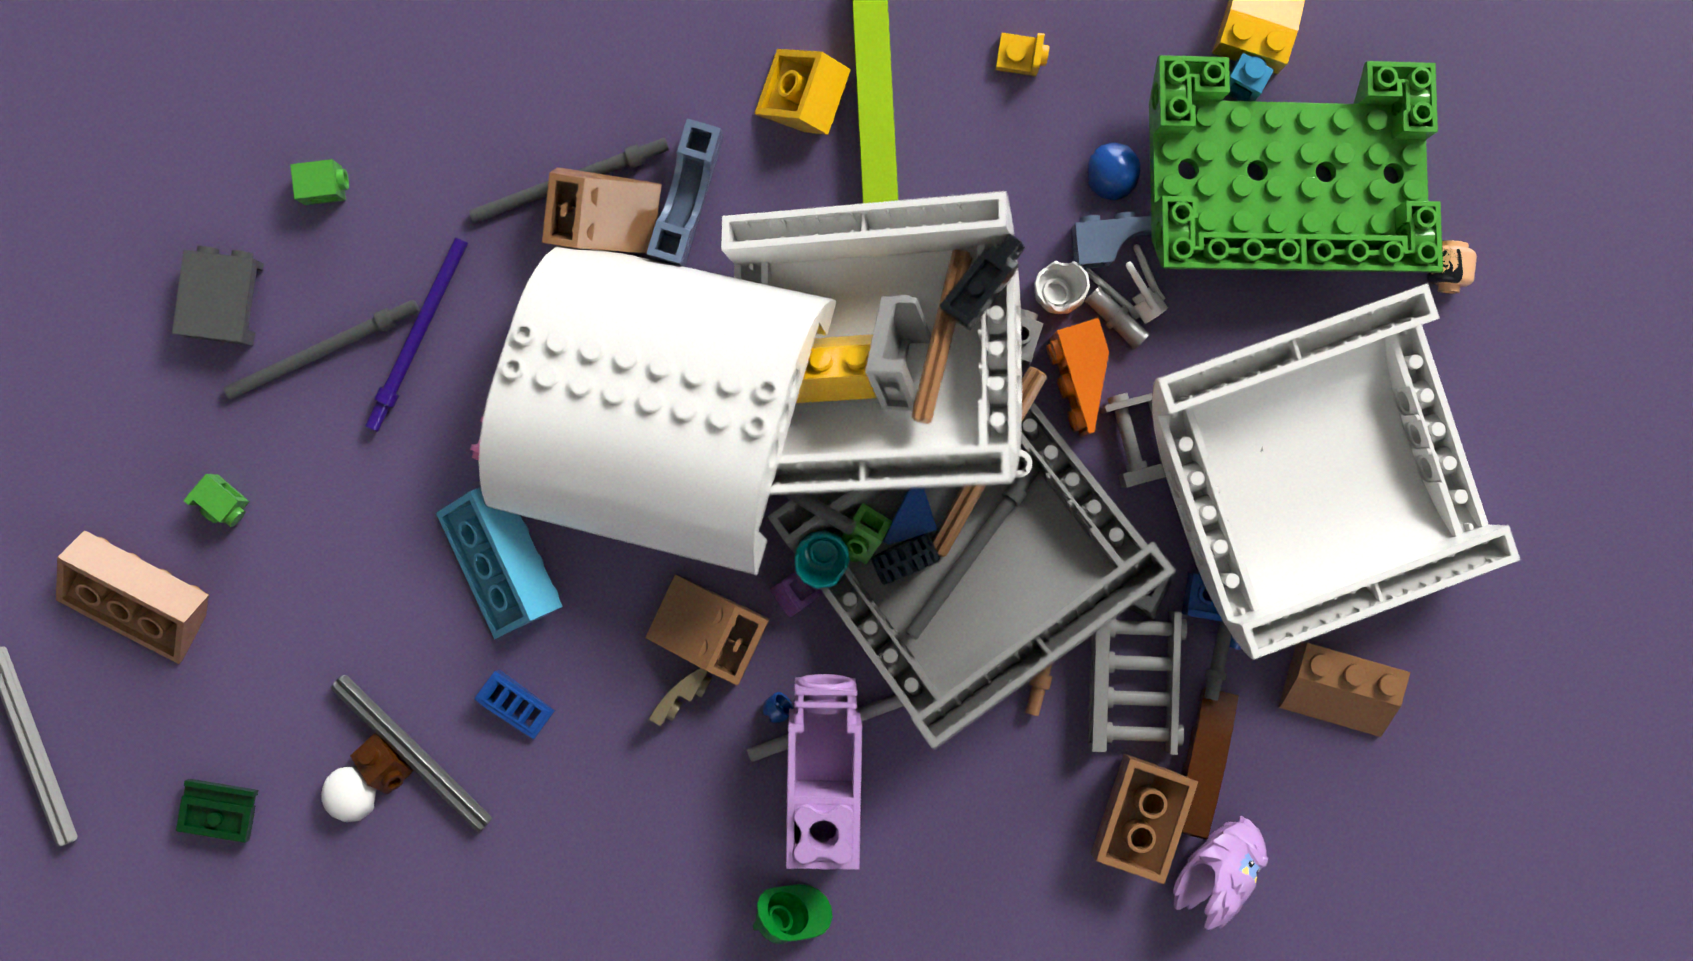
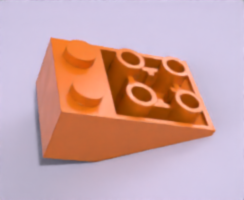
M1099 318L1057 330L1049 338L1050 344L1046 345L1051 364H1057L1061 377L1057 378L1062 398L1068 397L1071 411L1067 412L1069 424L1073 432H1079L1080 437L1095 432L1109 355Z

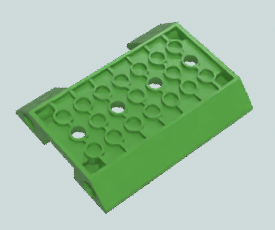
M1159 55L1157 57L1149 99L1152 243L1162 269L1443 272L1441 201H1428L1426 140L1438 132L1436 63L1367 61L1364 63L1354 104L1221 101L1230 93L1229 57ZM1186 162L1193 166L1195 170L1193 179H1185L1180 175L1178 171L1180 163ZM1249 164H1256L1261 167L1263 171L1262 180L1256 181L1249 177L1247 172ZM1318 165H1323L1329 169L1331 173L1329 182H1323L1318 179L1316 175V167ZM1385 167H1392L1396 170L1398 174L1397 183H1390L1385 179Z

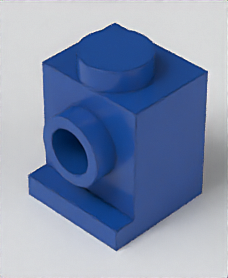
M1188 573L1182 614L1223 622L1212 599L1206 601L1203 598V590L1206 587L1200 573Z

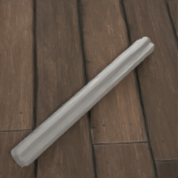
M0 647V697L57 846H64L77 840L78 836L6 647Z

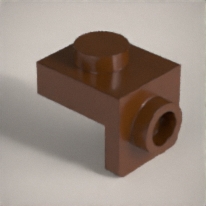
M376 733L350 755L368 786L386 794L400 787L404 780L413 772L411 767L400 761L392 748Z

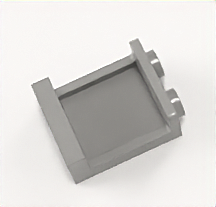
M902 294L881 296L865 372L882 410H913L917 391L906 366L910 343H929L931 338L925 317L916 297Z

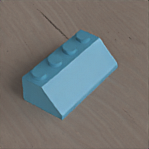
M481 487L469 491L436 513L494 639L563 607L558 591L552 584L544 567L543 559L537 552L529 535L528 527L520 515L487 507L483 499Z

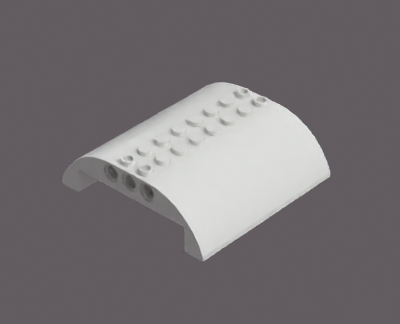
M1006 191L722 216L721 250L734 263V278L835 299L836 306L827 336L816 333L815 338L873 334L881 296L901 294L918 299L930 334H932L952 252L956 249L969 252L972 257L971 266L984 249L988 251L992 246L998 249L1010 233L1014 236L1008 196ZM1018 269L970 331L956 322L930 424L914 421L911 416L912 411L882 410L877 398L796 403L769 495L1012 483L1019 462L1022 431L1021 307ZM910 343L906 366L916 391L918 390L929 343Z
M556 246L546 254L536 267L520 298L487 399L479 448L480 485L486 506L757 575L767 543L766 538L759 532V527L815 335L817 333L827 336L836 306L835 299L614 251Z
M1428 284L1155 380L1152 394V414L1158 450L1191 552L1204 585L1220 617L1233 638L1251 659L1259 658L1520 560L1509 525L1488 524L1422 327V324L1439 319Z

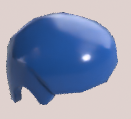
M1111 142L1100 145L1094 150V154L1090 156L1088 162V184L1101 198L1117 200L1127 197L1136 187L1140 176V161L1137 154L1128 145Z

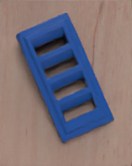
M500 669L493 672L474 698L475 701L532 739L536 738L555 712L552 707ZM498 685H503L505 688L496 700L491 698L490 696ZM513 692L517 696L506 709L502 704ZM525 700L529 704L518 718L514 715V712ZM535 708L539 709L541 712L531 726L525 723Z

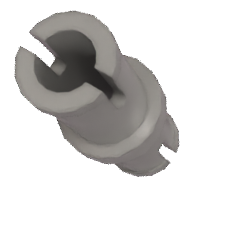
M1101 285L1085 299L1084 302L1091 306L1107 322L1105 326L1109 330L1113 328L1132 346V349L1135 350L1149 336L1150 333L1127 313L1129 309L1125 305L1121 307L1102 289Z

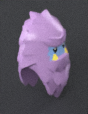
M1239 816L1238 822H1225L1223 826L1209 835L1207 841L1188 858V863L1182 869L1173 889L1175 909L1181 910L1187 906V909L1190 910L1212 895L1205 909V915H1208L1204 926L1206 930H1211L1215 927L1222 928L1238 914L1244 902L1256 887L1258 872L1266 867L1269 858L1267 857L1266 845L1260 829L1256 828L1249 819Z

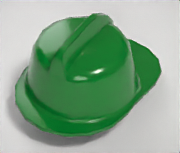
M797 884L769 888L758 898L756 921L753 924V930L759 931L765 939L777 944L815 938L823 935L830 927L833 918L832 908L827 897L810 885Z

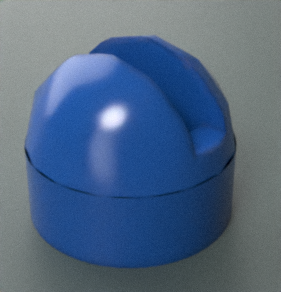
M776 692L764 702L763 715H768L769 721L772 723H780L789 718V709L794 708L790 699L785 694Z

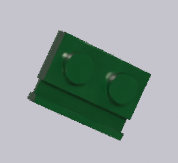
M195 779L184 780L185 790L184 796L181 797L176 826L177 832L244 843L250 841L256 807L254 804L258 790Z

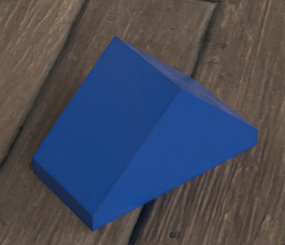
M924 487L908 489L883 539L884 543L891 545L937 530Z

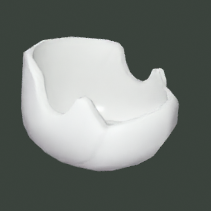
M1054 261L1038 273L1033 286L1035 299L1050 313H1071L1083 304L1089 291L1088 273L1075 261L1071 263Z
M343 767L338 768L327 776L323 784L321 799L324 809L333 818L346 823L361 821L373 811L377 789L368 786L358 768Z

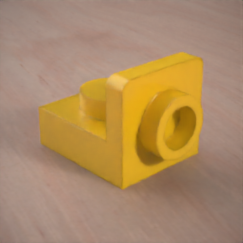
M1001 33L995 70L1036 76L1040 66L1046 67L1049 45L1043 44L1045 34L1038 33L1036 38Z

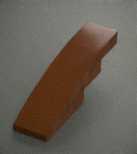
M1204 687L1200 694L1196 724L1191 730L1187 760L1182 765L1181 775L1198 781V785L1181 834L1207 840L1225 772L1239 695L1220 691L1218 701L1204 698L1206 687Z

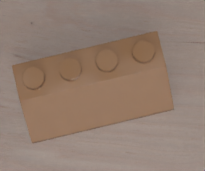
M84 530L57 557L56 601L177 664L182 662L206 617L209 594L203 592L195 585H189L172 576L168 571L158 569L141 560L136 554L128 553L112 545L105 538L97 537Z

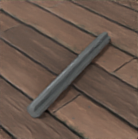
M347 675L340 676L331 686L332 691L473 829L479 832L489 824L492 819L491 816Z

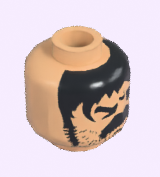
M1442 241L1443 272L1427 273V280L1438 286V292L1460 293V287L1469 286L1474 281L1477 255L1475 251L1469 248V244L1466 242Z

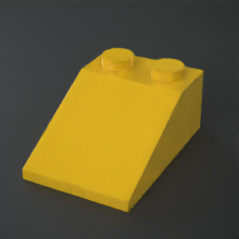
M1229 0L1212 54L1229 57V59L1234 61L1239 59L1242 53L1248 56H1257L1262 58L1268 67L1274 69V74H1278L1288 64L1298 33L1305 0Z

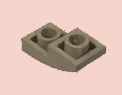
M698 668L683 678L665 695L648 720L659 726H662L666 719L672 722L682 706V703L677 700L679 696L689 702L694 699L695 695L702 698L712 680L707 677L708 671Z

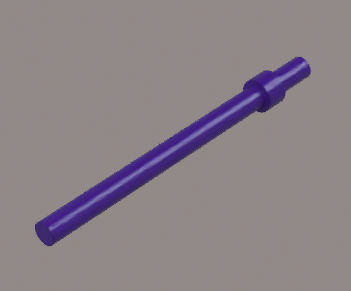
M455 237L384 387H379L374 398L377 402L365 425L366 427L378 432L389 408H394L399 397L396 393L468 245L467 242Z

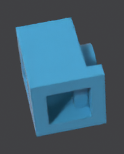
M1242 53L1230 70V93L1228 95L1239 101H1255L1261 95L1274 69L1268 67L1262 58ZM1234 82L1237 83V84H1239L1240 86H1242V87H1244V88L1250 90L1251 92H1248V91L1242 89L1241 87L1235 85Z

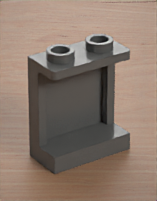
M197 246V251L183 250L172 334L187 338L253 346L255 332L248 330L256 271L263 270L264 263L253 259V253L232 250L231 256L219 254V249L208 246Z

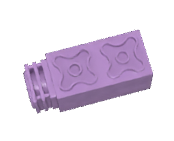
M833 674L795 677L794 709H789L786 869H859L862 722L860 710H856L857 687L855 678Z

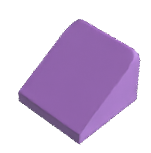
M796 571L770 589L772 595L788 617H792L824 594L820 588L816 589L804 584Z

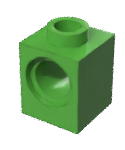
M333 159L290 164L294 199L303 205L346 200L345 190L349 189L348 174L346 169H342V166Z

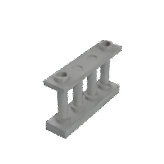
M1128 393L1119 394L1107 398L1109 404L1100 407L1101 414L1115 412L1129 465H1126L1127 472L1118 475L1121 488L1166 477L1161 457H1159L1160 464L1149 467L1146 460L1142 461L1128 407L1148 402L1153 419V393L1129 399Z
M1168 611V622L1116 620L1115 617L1091 635L1088 748L1092 752H1107V743H1112L1113 740L1165 742L1164 750L1170 755H1178V746H1183L1184 727L1179 725L1181 640H1186L1187 621L1182 619V612ZM1116 634L1168 636L1167 657L1115 655V652H1110V637L1115 638ZM1115 669L1167 671L1166 692L1115 691L1113 687H1109V673H1114ZM1114 705L1166 706L1165 728L1113 726L1112 722H1107L1108 708H1113Z

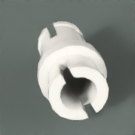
M1020 450L1019 460L1021 465L1016 472L1015 478L1026 476L1032 468L1031 456L1023 450Z

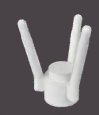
M1135 244L1133 249L1149 287L1147 288L1132 262H1127L1126 268L1140 290V293L1132 298L1135 303L1134 306L1091 269H1085L1088 277L1098 286L1101 285L1102 289L1121 306L1125 305L1129 309L1128 313L1134 320L1140 317L1146 324L1168 309L1163 301L1165 297L1159 290L1145 255L1138 244Z

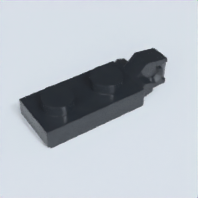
M1010 233L998 249L994 246L988 251L984 249L939 306L941 311L970 331L1015 275L1019 267V263L1016 260L1025 249L1022 241Z

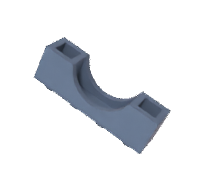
M686 119L677 149L676 166L671 188L663 211L656 220L646 253L651 260L686 266L724 139L721 128Z
M1149 211V216L1135 217V212L1117 213L1114 215V219L1101 220L1100 215L1080 217V222H1076L1071 228L1074 261L1079 263L1083 269L1110 267L1115 261L1120 246L1125 241L1137 236H1152L1151 211Z

